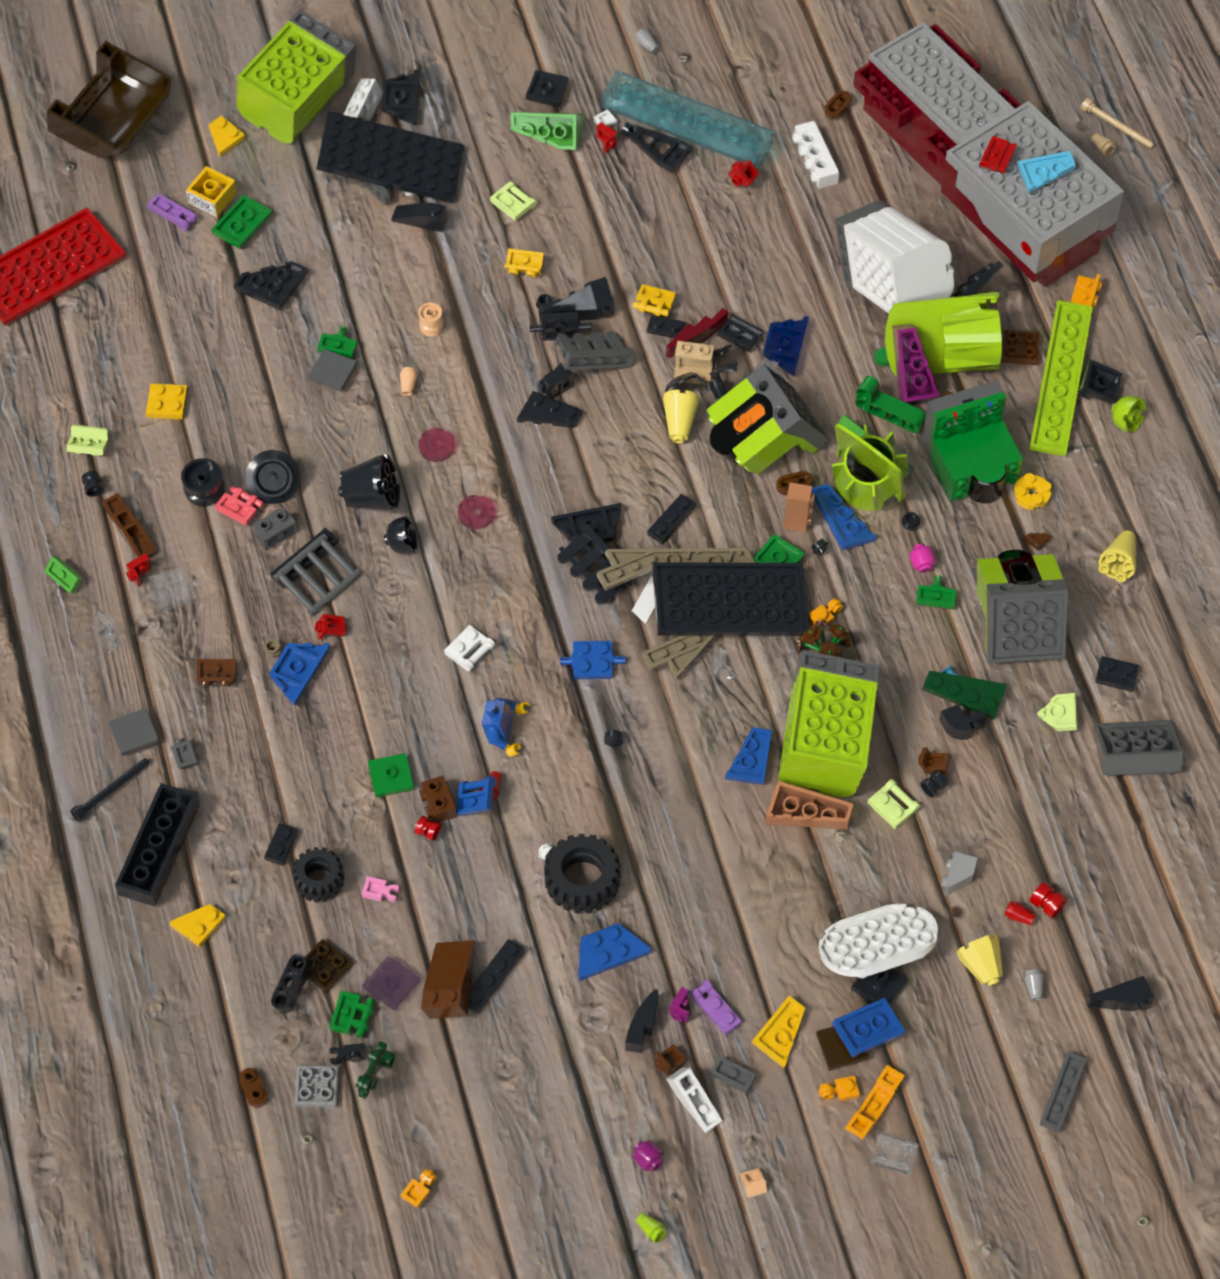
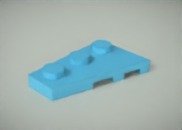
M1066 151L1018 161L1017 166L1027 191L1030 193L1074 170L1076 164L1071 152Z

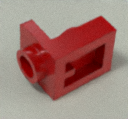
M145 553L127 563L128 572H126V575L131 583L134 581L137 586H140L139 575L147 573L152 568L148 555Z
M322 614L315 623V632H317L318 639L322 640L326 634L343 637L346 634L344 616Z

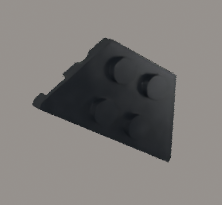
M415 69L414 73L407 76L401 74L396 78L384 80L382 112L416 125L419 69Z
M618 503L551 516V523L570 543L575 540L573 536L576 533L579 536L581 535V527L585 523L604 542L613 541L622 505Z

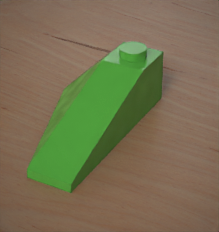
M511 112V130L540 140V142L547 143L558 149L577 150L583 133V113Z

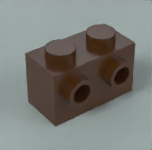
M444 776L421 782L422 790H419L421 801H425L427 807H425L427 817L432 818L433 822L436 821L438 823L456 818V808Z

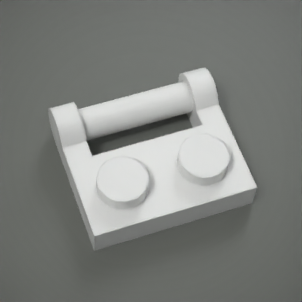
M469 625L444 650V654L465 670L471 671L474 668V664L488 650H492L495 647V643L492 639L485 637ZM480 643L482 644L469 659H465Z

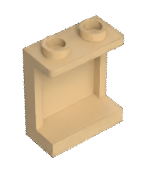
M677 341L674 378L693 372L710 385L709 381L712 375L710 376L709 373L713 371L714 345ZM697 378L685 381L686 383L703 385Z

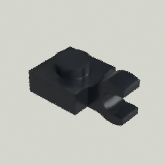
M364 1043L343 1045V1048H329L330 1054L338 1055L336 1058H330V1063L333 1065L339 1064L344 1058L345 1061L349 1060L351 1062L366 1059Z

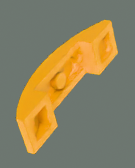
M886 1065L878 1077L875 1086L858 1112H855L845 1129L864 1140L890 1103L905 1075Z

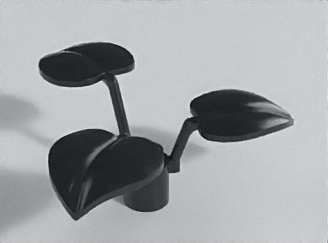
M732 345L714 350L713 363L715 370L711 371L709 375L716 374L717 377L709 381L710 385L698 374L689 372L671 380L666 386L665 391L667 392L671 387L691 378H697L706 387L707 391H712L715 399L727 394L728 391L720 377V373L737 371L738 361H730L718 368L716 359L719 355L729 351Z

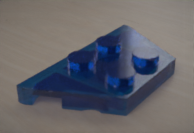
M805 316L803 320L797 321L789 319L784 322H773L769 326L763 357L792 376L796 374L809 317Z

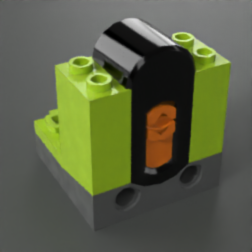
M765 364L707 409L710 415L708 419L714 425L709 435L711 447L728 461L739 464L741 467L744 466L748 472L752 471L756 475L760 474L795 445H799L804 451L808 450L813 454L829 441V438L794 386Z

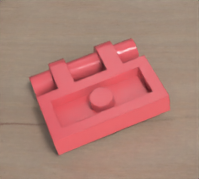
M231 486L229 492L233 495L225 493L215 505V510L247 526L257 513L254 507L262 508L264 502L258 496L246 493L245 489L241 487Z

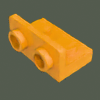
M1097 274L1096 279L1078 275L1071 302L1096 306L1098 300L1096 291L1100 292L1102 281H1099L1101 274Z

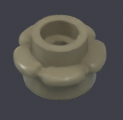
M269 639L263 647V651L266 652L268 657L278 656L282 652V645L276 639Z

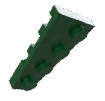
M929 671L922 690L954 704H959V706L973 712L983 710L986 717L994 719L1007 684Z

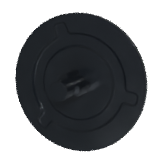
M263 451L257 454L247 467V487L252 495L258 496L264 503H282L291 498L299 486V468L293 458L282 451Z

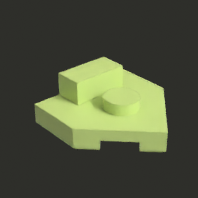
M1056 694L1044 708L1037 712L1038 717L1058 732L1077 730L1076 694Z

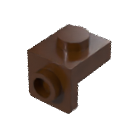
M923 747L918 757V763L925 774H932L936 770L942 774H947L951 761L950 754L930 753L927 747Z
M673 1044L661 1054L659 1052L655 1053L654 1065L659 1072L663 1071L668 1076L685 1064L687 1059Z

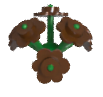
M821 619L816 621L815 625L810 626L811 628L806 630L803 636H799L796 643L798 653L803 650L804 646L818 651L820 654L835 657L841 653V650L836 647L839 643L847 648L851 646L849 633L846 632L843 626L827 623L826 620ZM830 627L829 631L834 636L830 643L825 641L824 628Z

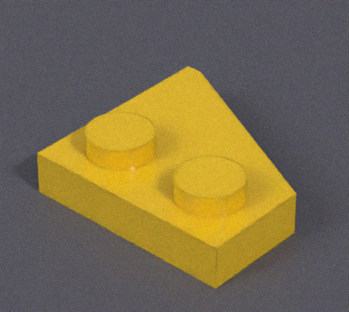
M222 115L208 125L219 157L245 139V134Z
M208 904L172 920L169 924L170 927L188 940L201 947L226 919V916L214 906Z

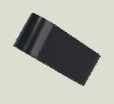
M301 954L291 956L271 998L273 1007L283 1014L289 1013L294 1008L311 971V963ZM300 961H304L302 968L296 969V965ZM295 980V984L288 988L289 981ZM286 998L285 1005L279 1007L280 1000Z

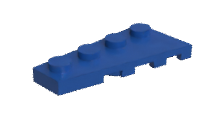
M829 484L812 488V494H815L814 500L842 550L876 541L877 536L867 530V525L862 520L859 521L856 518L855 512L850 507L848 508L844 505L843 499Z

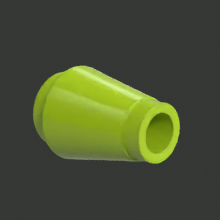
M644 1212L636 1219V1223L650 1241L658 1243L665 1237L667 1230L664 1224Z

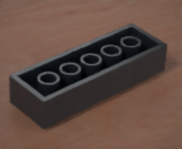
M160 783L115 883L118 896L156 906L200 806L197 793Z

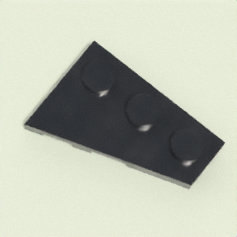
M533 391L519 413L517 422L532 421L534 424H541L542 422L551 423L553 426L575 428L583 414V410Z

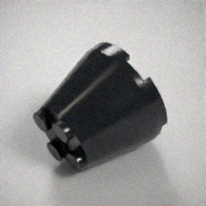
M379 455L349 469L340 471L341 486L338 487V493L340 497L344 498L347 507L379 511H391L398 507L400 484H397L394 474L397 469L392 458L389 455Z

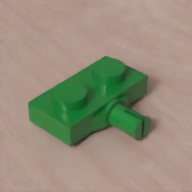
M340 326L338 334L322 333L317 349L318 352H322L325 349L353 359L358 343L357 340L345 337L347 328Z
M935 575L934 585H918L916 605L954 609L956 589L941 586L942 576L939 575L938 579V575Z

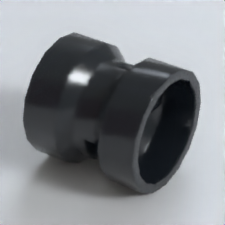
M89 471L84 473L81 480L83 485H85V494L89 497L102 494L104 488L100 482L99 472Z
M936 770L930 774L929 779L926 778L920 782V786L927 796L933 798L938 794V790H943L948 786V782L944 775Z

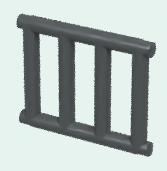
M325 534L318 537L273 575L275 580H280L308 609L307 613L310 616L317 613L361 575V571L355 570L327 541L328 538ZM321 545L349 575L340 581L313 551ZM308 557L335 587L327 593L299 563ZM293 568L321 597L314 605L286 576Z

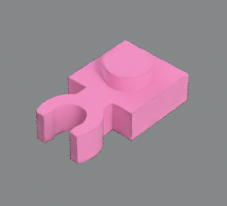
M367 876L362 890V897L376 901H382V898L386 897L387 900L396 902V896L390 893L399 892V887L397 885L386 886V880Z

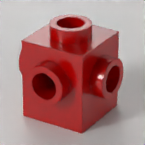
M750 160L735 162L731 166L732 169L727 173L736 187L749 186L760 174Z

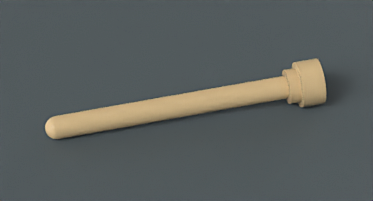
M1086 98L1080 108L1082 111L1096 114L1148 148L1153 147L1154 143L1096 107L1092 99Z

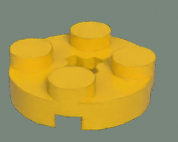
M1027 473L1015 483L1013 491L1015 500L1025 509L1043 508L1050 500L1051 484L1040 476ZM1029 490H1035L1037 494L1033 493L1031 495L1029 494Z

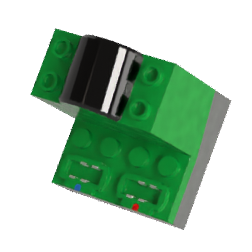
M998 380L928 401L922 445L950 501L961 500L969 496L978 503H992L1002 495L1004 484L1015 483L1020 477L1023 458L1002 419L1006 396Z

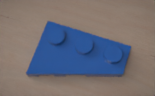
M752 727L739 754L735 757L730 770L725 775L726 780L764 785L772 730Z

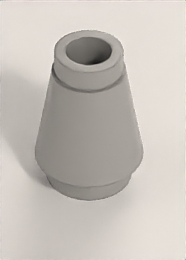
M643 28L637 32L635 39L638 44L652 54L659 49L649 30Z
M1032 969L1026 971L1023 978L1031 1000L1043 999L1044 975L1041 974V970Z

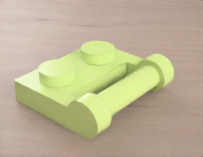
M512 181L508 182L490 197L491 203L515 221L537 205L536 199L527 196ZM511 193L515 194L517 197H519V198H520L522 201H524L525 203H522L520 200H518L516 197H514Z
M890 779L883 788L868 799V804L894 829L911 817L921 806L900 789L894 779ZM892 791L909 808L905 810L888 793Z

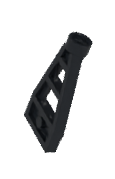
M626 122L621 130L623 136L634 142L657 165L671 173L675 171L692 151L691 145L678 138L635 124L632 125L629 122ZM643 135L654 138L649 145L640 140ZM659 142L670 146L663 155L654 150V147Z

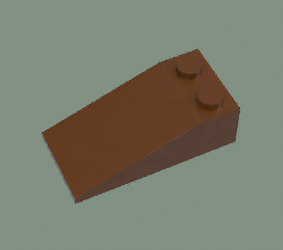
M474 940L436 943L423 988L421 1010L429 1019L468 1017L475 951Z

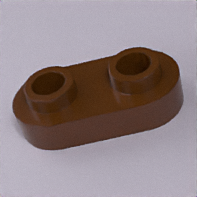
M838 91L828 101L824 111L826 117L837 119L851 105L852 96L848 91Z
M807 471L784 475L777 479L776 489L780 494L787 495L790 483L802 484L800 482H805L803 485L812 486L813 477Z
M254 1068L244 1069L239 1075V1081L245 1097L251 1107L261 1108L267 1103L268 1094L259 1072ZM249 1075L253 1076V1078L250 1080L246 1079V1077ZM255 1093H260V1094H261V1095H260L259 1097H257V1098H256V1097H253V1095H254Z

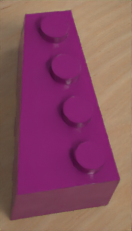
M911 324L892 326L899 398L904 402L940 397L915 327Z

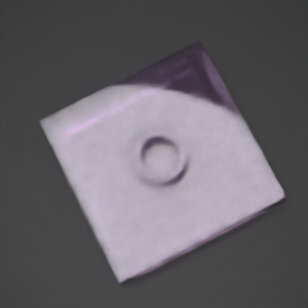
M387 956L362 987L395 1011L420 982V978Z

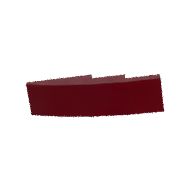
M722 308L712 319L705 316L695 327L688 323L666 346V357L671 358L675 356L677 341L701 344L711 337L728 320V311Z

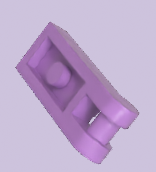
M160 193L147 204L148 209L176 224L185 232L190 228L191 223H195L198 220L193 212Z
M708 980L702 982L699 988H694L690 991L692 998L725 1036L742 1024L739 1017L713 989ZM707 993L709 997L704 999L702 995Z

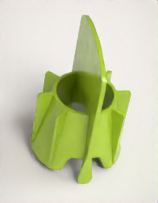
M998 292L894 304L889 311L885 329L886 355L893 373L897 376L892 326L911 324L915 327L931 374L999 369L1002 353L999 311L988 309L989 300L991 303L998 302L1000 294Z
M837 423L834 426L838 445L836 456L840 457L838 463L832 464L836 488L841 497L848 504L865 511L881 510L885 501L892 495L898 499L899 503L902 502L907 494L903 489V479L909 475L907 454H902L895 447L894 432L891 431L885 439H882L878 436L868 435L867 426L864 425L865 436L859 437ZM867 442L886 444L892 453L893 462ZM849 455L861 465L870 468L881 480L871 483L856 479L848 470L847 456Z

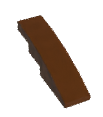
M119 493L102 501V505L137 558L145 553L150 556L156 552L139 521L135 519L129 507H126Z

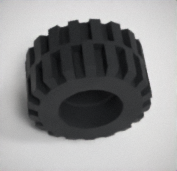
M314 847V850L311 851L309 848L306 850V854L301 853L299 859L294 861L295 866L292 869L295 888L297 892L299 891L301 897L306 896V900L311 901V899H314L315 903H319V900L326 902L327 898L333 899L335 893H340V887L344 885L343 866L339 856L335 855L332 850L327 852V848L322 847V850H319L318 847ZM322 869L329 872L328 876L322 880L308 878V875L314 870Z

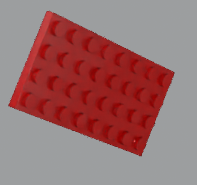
M88 207L0 256V321L4 326L126 257V252Z

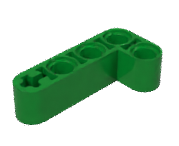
M866 376L856 391L855 403L857 407L909 432L918 433L925 423L926 413L879 391V381L872 376Z

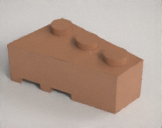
M796 483L789 484L784 529L806 532L807 525L811 526L815 494H812V486Z

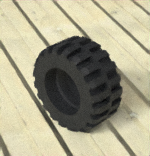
M579 834L578 837L570 835L567 836V840L561 839L557 842V847L553 846L549 850L550 855L546 856L544 866L545 887L548 889L550 898H554V903L558 906L562 904L564 910L570 911V909H573L574 913L579 914L581 911H586V914L592 913V909L596 908L597 911L603 909V904L608 905L612 901V897L617 895L618 887H620L621 865L619 864L618 854L614 853L615 849L611 845L607 846V841L600 838V840H597L596 836L591 834L590 837H586L585 834ZM587 862L596 866L601 871V876L591 884L577 885L567 880L564 872L575 863Z

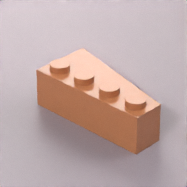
M778 781L766 814V824L848 830L854 804Z

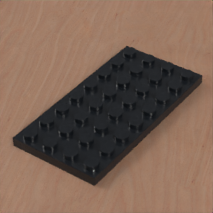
M328 111L316 170L454 203L464 144Z
M653 562L652 564L657 636L803 635L809 629L803 563Z

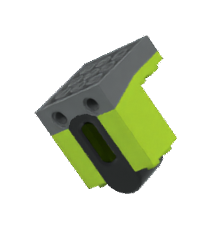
M1006 550L1001 552L996 558L977 559V595L986 617L985 653L988 662L1065 658L1068 589L1054 555H1032L1024 550Z

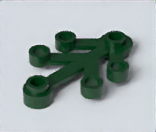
M380 1041L376 1050L372 1049L368 1057V1061L371 1063L363 1076L360 1075L357 1079L355 1087L358 1088V1096L363 1099L368 1097L370 1090L374 1091L378 1079H376L375 1075L382 1067L390 1069L394 1063L396 1054L388 1050L386 1051L387 1043Z

